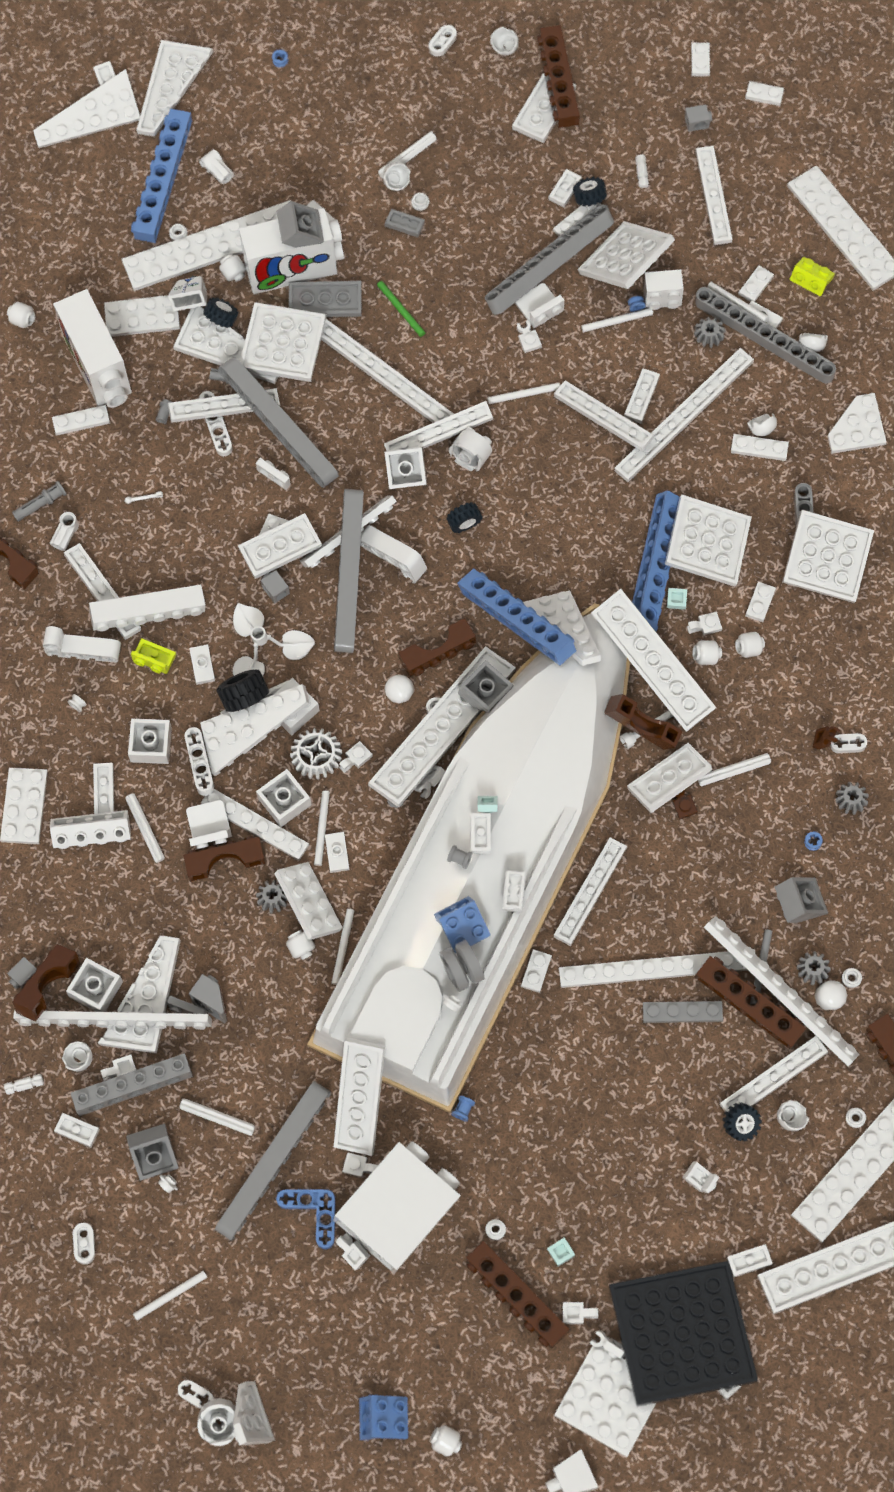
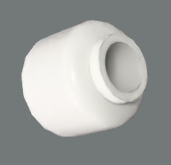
M229 254L220 261L219 269L228 281L235 280L238 282L245 276L243 273L246 270V266L238 255Z
M16 302L7 310L9 322L18 327L26 328L31 326L35 320L34 310L27 304Z
M757 632L742 633L735 641L737 653L744 658L760 655L765 647L763 637Z
M701 640L693 647V659L699 665H715L718 659L722 657V649L713 640Z
M299 930L288 936L289 940L286 942V946L293 958L301 957L303 960L313 955L311 951L315 948L313 940H308L305 932Z
M442 1425L440 1428L436 1427L430 1438L432 1449L446 1457L451 1456L454 1452L458 1453L462 1445L460 1433L446 1425Z

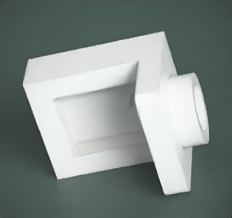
M693 1161L683 1179L698 1191L709 1193L716 1187L719 1176L711 1174L698 1162Z

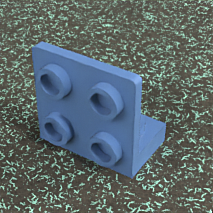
M469 896L433 914L436 921L442 926L455 953V944L466 940L472 946L490 936V932L475 901Z
M369 1395L359 1398L360 1440L376 1438L408 1439L407 1397Z

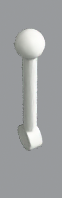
M163 492L133 498L126 497L125 503L130 504L132 501L163 497Z

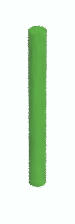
M380 281L377 284L378 288L420 337L425 335L426 332L385 283Z

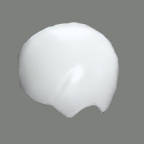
M500 27L491 35L490 43L498 54L508 56L513 54L518 48L519 38L513 30Z
M390 164L383 174L384 184L390 190H403L410 182L411 172L405 164Z
M803 333V335L800 334L799 343L814 352H820L826 346L828 335Z
M764 414L750 420L747 424L754 435L766 436L776 428L777 419L774 414H772V417L769 414Z
M398 674L388 679L385 685V693L392 702L403 703L408 701L414 693V685L407 676Z
M832 980L822 983L815 992L816 1003L824 1010H837L846 1003L848 996L844 985Z
M77 1041L70 1043L65 1048L62 1060L67 1069L79 1072L90 1066L93 1055L86 1043ZM74 1057L77 1058V1059H79V1060L82 1061V1062H77V1061L74 1059Z
M786 1101L780 1105L777 1111L778 1122L785 1130L798 1131L805 1128L809 1121L806 1115V1108L797 1101Z

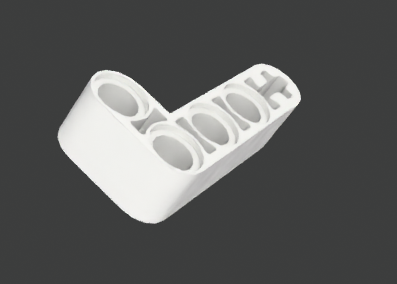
M370 525L361 533L360 546L400 568L405 578L408 577L413 580L412 583H416L427 570L421 555L411 547Z
M54 626L46 627L43 642L44 651L48 656L58 655V657L71 658L72 656L84 660L92 658L95 661L114 663L118 662L121 642L115 639L66 635L62 629Z

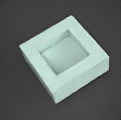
M668 588L667 608L686 610L687 589Z
M478 796V812H498V796Z
M565 1238L547 1248L558 1267L575 1256Z

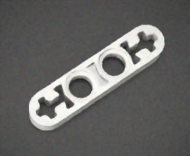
M205 391L200 394L199 399L215 397V395L210 391ZM218 416L215 420L205 418L216 452L220 456H228L232 452V443L222 416ZM221 428L223 433L217 436L213 433L214 430ZM220 440L224 441L227 450L223 451Z
M191 727L185 732V741L195 785L200 795L208 796L214 791V783L201 731L196 727ZM192 734L196 735L197 744L193 743ZM195 750L203 751L199 757H194L192 754ZM199 766L206 767V771L203 773H197L196 769ZM202 779H205L207 783L206 789H203Z

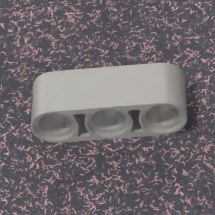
M800 483L795 488L794 510L796 527L800 510L814 513L812 488L807 483ZM799 493H805L807 496H801Z

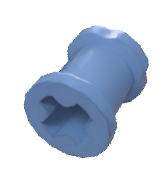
M459 1096L458 1105L451 1115L467 1122L469 1119L468 1114L472 1106L475 1105V1102L465 1096Z

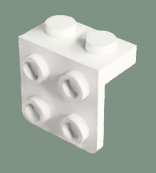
M544 283L531 289L515 302L533 328L564 311L563 297L561 295L555 297Z
M222 800L187 808L186 813L192 838L189 839L191 846H197V849L208 847V842L215 841L216 844L227 842L226 838L232 837L225 804Z

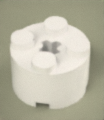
M467 427L461 431L449 448L450 456L454 455L456 458L455 462L469 471L477 469L476 471H479L492 453V441L488 437L475 432L473 428Z
M221 1398L210 1400L201 1407L199 1412V1434L204 1440L214 1446L226 1445L235 1437L233 1427L235 1405L230 1400ZM216 1419H220V1421H222V1424L218 1425Z

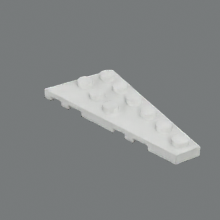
M161 40L139 119L137 134L155 137L164 124L165 116L169 114L170 109L176 107L212 55V48Z
M126 69L34 129L38 148L139 121L140 114Z
M191 308L173 346L174 350L220 366L232 357H236L240 361L245 339L232 328L221 327L211 322L203 314V308ZM250 372L253 377L273 384L278 379V376Z
M570 590L523 602L526 607H532L537 615L540 617L544 616L551 625H557L562 633L565 635L569 634L575 642L573 644L576 652L571 657L582 666L601 661L600 653Z
M301 684L264 698L243 710L227 712L200 722L212 775L216 776L221 773L220 771L224 767L230 766L237 757L247 753L265 739L267 734L273 729L279 728L282 722L289 717L292 718L310 704L306 687Z
M159 937L149 954L146 964L139 971V976L135 983H132L117 1009L118 1012H166L181 941L179 938ZM108 1025L106 1033L98 1042L101 1046L157 1053L162 1029L155 1028L154 1026L136 1028L135 1025H128L127 1028H118L116 1025Z

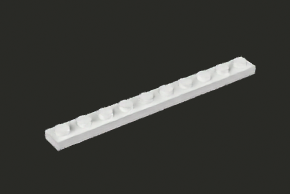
M326 319L321 340L432 423L454 414Z
M739 348L651 432L654 435V439L643 452L635 448L615 467L614 471L625 481L629 482L753 363L754 359Z
M715 916L704 926L715 939L847 1066L860 1055L856 1052L854 1046L848 1044L838 1031L831 1028L822 1016H819L809 1003L804 1002L798 996V993L784 982L780 975L775 974L769 968V965L755 954L752 948L746 946L740 937L726 926L723 920Z
M727 951L559 967L561 988L696 975L709 956L713 958L714 956L718 957L724 962L723 966L728 970L730 968L735 971H746L748 969Z
M15 1010L13 1016L19 1025L31 1026V1023H38V1025L45 1027L50 1026V1024H58L61 1027H69L70 1024H77L79 1027L96 1025L101 1028H106L108 1025H116L118 1028H127L128 1025H135L136 1028L154 1026L158 1029H165L166 1026L186 1029V1026L199 1030H203L205 1027H212V1018L208 1014L44 1011L36 1022L17 1014Z

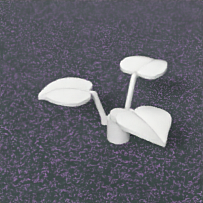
M240 603L235 608L233 616L234 628L243 637L251 635L254 642V659L248 656L239 658L233 666L234 676L248 670H260L262 676L264 675L265 666L257 661L258 646L266 644L268 640L283 647V654L290 660L302 659L315 645V641L311 636L296 630L286 632L282 637L283 643H280L271 637L270 634H266L265 629L262 627L264 616L260 610Z

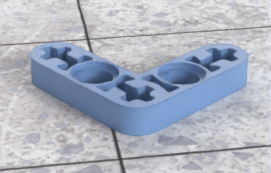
M282 1190L277 1194V1204L282 1209H316L317 1245L321 1249H329L333 1246L335 1241V1222L333 1221L335 1216V1196L330 1190ZM284 1194H288L289 1198H295L294 1194H298V1205H294V1201H288L285 1205L283 1201H280V1198H284ZM304 1194L312 1197L308 1205H303L300 1202V1198ZM325 1194L332 1198L331 1201H328V1209L332 1208V1211H320V1208L324 1209V1202L320 1201V1199L324 1198ZM324 1214L331 1216L332 1220L328 1225H323L320 1222V1218ZM319 1228H332V1231L327 1230V1236L331 1238V1241H327V1245H323V1242L319 1241L320 1238L324 1237V1231H319Z

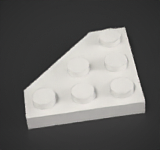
M875 393L856 396L830 431L828 441L831 454L886 445Z
M246 1381L238 1385L233 1427L235 1430L234 1436L239 1445L266 1444L275 1440L255 1381Z

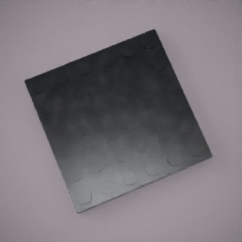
M729 1261L609 1284V1291L636 1407L758 1382Z

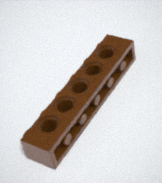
M561 25L540 28L537 43L538 46L542 47L540 57L541 61L545 62L543 66L544 76H548L546 86L547 91H551V96H549L550 106H554L555 110L552 111L553 121H557L558 128L579 125L580 115Z
M709 956L694 978L784 1046L791 1049L806 1029L803 1026L804 1023L797 1017L792 1018L787 1014L788 1011L783 1006H776L772 1003L771 997L763 992L760 994L756 991L755 985L747 980L744 982L740 979L738 972L724 967V962L718 957L714 956L713 958ZM714 973H722L724 980L721 982L716 981ZM730 985H738L740 993H732ZM746 997H754L756 1005H748ZM767 1008L771 1010L772 1017H764L762 1009ZM781 1020L785 1021L788 1024V1029H780L778 1022Z
M484 1241L466 1257L468 1262L467 1268L473 1274L477 1272L482 1277L480 1281L488 1289L492 1287L496 1291L494 1294L501 1303L506 1302L510 1306L509 1311L516 1318L520 1316L525 1321L523 1325L530 1333L535 1331L539 1336L538 1341L545 1348L549 1346L553 1349L569 1333L570 1329ZM486 1262L493 1265V1269L489 1272L482 1269V1265ZM499 1277H504L508 1282L505 1286H499L496 1280ZM513 1292H519L522 1298L519 1301H513L510 1295ZM532 1306L536 1309V1313L533 1316H528L524 1310ZM542 1321H547L551 1327L549 1330L543 1331L539 1328V1324Z

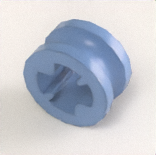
M276 50L272 54L273 64L277 67L287 65V53L284 50Z
M635 296L628 300L631 312L640 311L646 307L642 296Z
M817 832L808 833L804 841L806 848L812 851L818 850L822 844V836ZM810 837L818 839L816 845L809 843Z

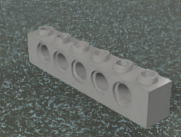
M184 1053L71 1092V1097L77 1114L82 1116L191 1078L193 1075Z

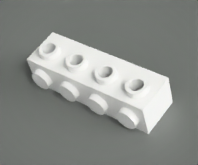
M128 810L55 818L50 821L53 848L66 849L69 846L77 845L84 847L88 844H106L112 841L124 842L131 839Z

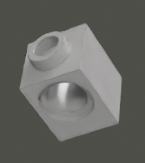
M706 104L685 108L684 117L688 132L709 128L710 122H712V113L708 111Z
M276 570L265 574L262 580H260L262 588L274 604L290 594L288 585Z
M23 957L7 973L10 978L9 983L15 989L19 987L23 989L26 981L33 976L37 968Z

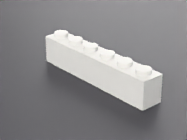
M201 585L89 603L93 631H106L113 627L124 628L131 624L143 625L149 621L161 622L168 618L180 619L186 615L198 616L205 612V600Z

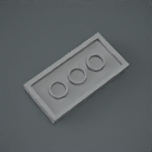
M361 281L289 282V308L326 314V317L362 316Z

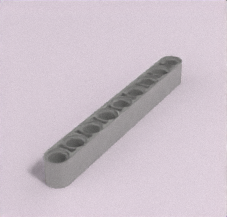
M603 204L594 208L487 293L485 300L492 314L497 315L504 312L612 226L614 219L608 206Z
M707 287L697 290L695 304L699 309L714 318L716 317L717 320L722 321V323L820 382L830 383L833 381L836 372V366L833 362Z
M232 357L218 367L222 377L319 486L324 488L339 477L334 466L236 357Z
M344 489L334 652H354L363 490Z
M315 1081L309 1086L217 1223L215 1231L231 1241L236 1238L234 1235L237 1231L240 1232L247 1221L245 1219L249 1214H252L258 1205L257 1201L260 1197L264 1196L269 1188V1183L271 1180L274 1181L280 1172L279 1168L282 1164L286 1163L292 1154L291 1150L293 1147L296 1148L303 1137L301 1135L304 1131L308 1130L314 1121L313 1117L315 1114L318 1115L325 1104V1099L330 1097L331 1091Z

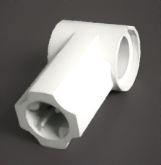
M214 149L199 159L200 165L205 167L208 173L211 172L221 184H226L234 176L233 172L223 162L219 153Z
M65 512L60 516V523L50 542L51 546L61 551L66 550L74 532L79 528L78 520L72 512ZM73 520L71 525H65L67 521Z

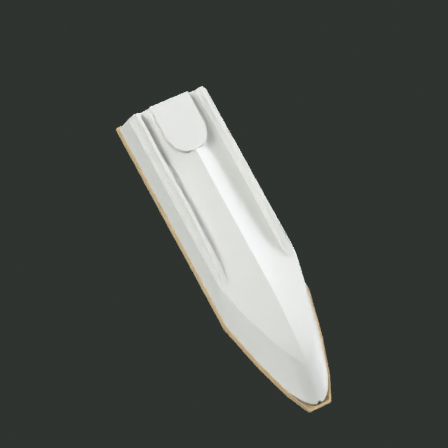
M596 603L583 611L581 615L600 653V662L582 666L570 656L559 666L538 650L509 680L514 686L489 712L482 711L470 724L307 1044L308 1047L340 1062L343 1059L344 1040L347 1037L384 1045L385 1056L382 1082L448 1113H451L609 791L622 724L607 716L604 712L611 696L620 694L626 696L630 661L592 615L591 612L600 606ZM478 796H498V812L491 813V853H472V858L466 869L453 861L447 862L453 845L467 853L471 852V813H483L478 812ZM506 870L526 872L522 912L502 910ZM469 896L475 901L490 932V936L470 946L478 959L485 979L475 984L468 978L469 987L458 992L449 979L439 952L447 948L452 949V946L442 926L436 921L433 914ZM450 995H453L461 1001L459 1005L462 1008H458L457 1012L449 1009L442 1004L445 1000L444 996L449 998Z

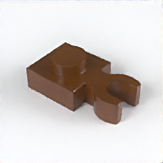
M834 726L817 729L813 748L820 750L829 747L831 742H837L838 738L835 737V734L840 732V729Z
M685 790L675 796L677 799L673 800L672 803L679 820L698 813L691 794L685 796Z

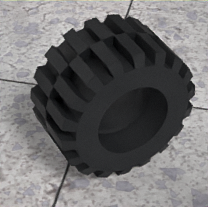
M248 670L225 680L216 689L227 712H236L248 708L264 699L269 693L260 670Z

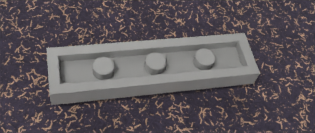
M722 1001L643 1002V1023L723 1022Z

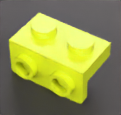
M803 257L795 265L790 281L821 296L826 286L832 281L835 273L831 272L827 267H822L814 263L813 260Z
M141 638L136 650L131 652V657L138 666L143 667L145 665L156 673L160 674L162 672L167 674L176 657V652Z

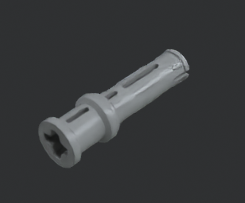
M56 481V484L47 490L43 489L39 496L12 511L16 520L19 522L42 506L52 504L55 499L62 495H67L60 482Z

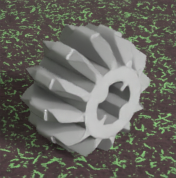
M708 316L706 321L701 318L699 324L695 325L694 331L697 343L703 342V348L706 344H709V347L712 348L713 343L718 346L720 341L724 340L725 334L722 321L717 322L716 317L710 320Z
M848 782L847 786L842 784L841 790L836 792L838 797L835 800L836 803H840L839 810L845 807V813L848 814L849 810H852L853 815L856 814L857 810L862 812L864 810L863 806L868 804L866 799H868L869 795L864 793L866 788H858V782L855 786L851 782ZM851 795L855 796L854 800H850Z
M276 880L272 881V885H269V882L266 881V887L259 886L260 892L256 893V897L259 899L257 904L262 905L263 911L269 908L271 914L274 912V908L280 912V905L286 907L285 901H288L280 884L276 885ZM272 894H275V895H276V896H274L273 899H270V897L272 896Z
M814 951L812 957L808 952L805 953V958L800 957L799 962L801 964L797 965V969L800 970L798 976H805L804 983L810 979L811 985L815 984V980L822 984V978L828 979L827 973L831 971V968L827 966L829 960H823L824 954L817 957V952ZM812 965H816V971H812Z

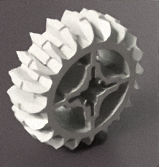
M315 728L313 733H309L306 730V736L300 734V740L295 739V746H291V751H293L290 754V757L293 759L292 765L296 766L297 772L301 771L302 776L308 773L309 779H312L313 774H316V779L318 780L320 779L319 774H323V777L326 778L327 771L333 774V768L338 769L339 764L337 762L342 760L339 756L342 754V750L339 749L341 747L340 742H336V736L331 737V732L324 734L323 729L319 733H317ZM315 741L312 746H306L308 743ZM322 742L331 748L332 753H328L327 750L322 748ZM319 749V754L314 759L313 753ZM301 754L305 755V757L310 758V765L306 764L301 759ZM327 761L326 763L317 766L319 762Z

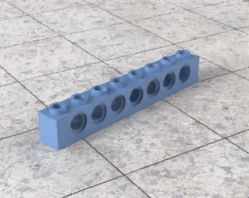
M170 109L169 114L165 116L164 130H161L159 136L160 144L156 145L155 160L151 161L150 176L146 177V189L141 194V206L137 207L136 222L133 221L131 232H133L135 239L156 243L191 128V112Z
M668 490L657 494L632 601L655 631L658 629L657 624L662 611V601L665 596L666 583L669 579L670 566L665 565V560L679 502V496Z
M473 568L457 583L465 597L559 666L576 652L573 644L575 641L569 634L565 635L557 625H551L544 616L540 617L537 615L532 607H526L519 598L515 599L507 589H501L496 581H490L483 572L479 573Z

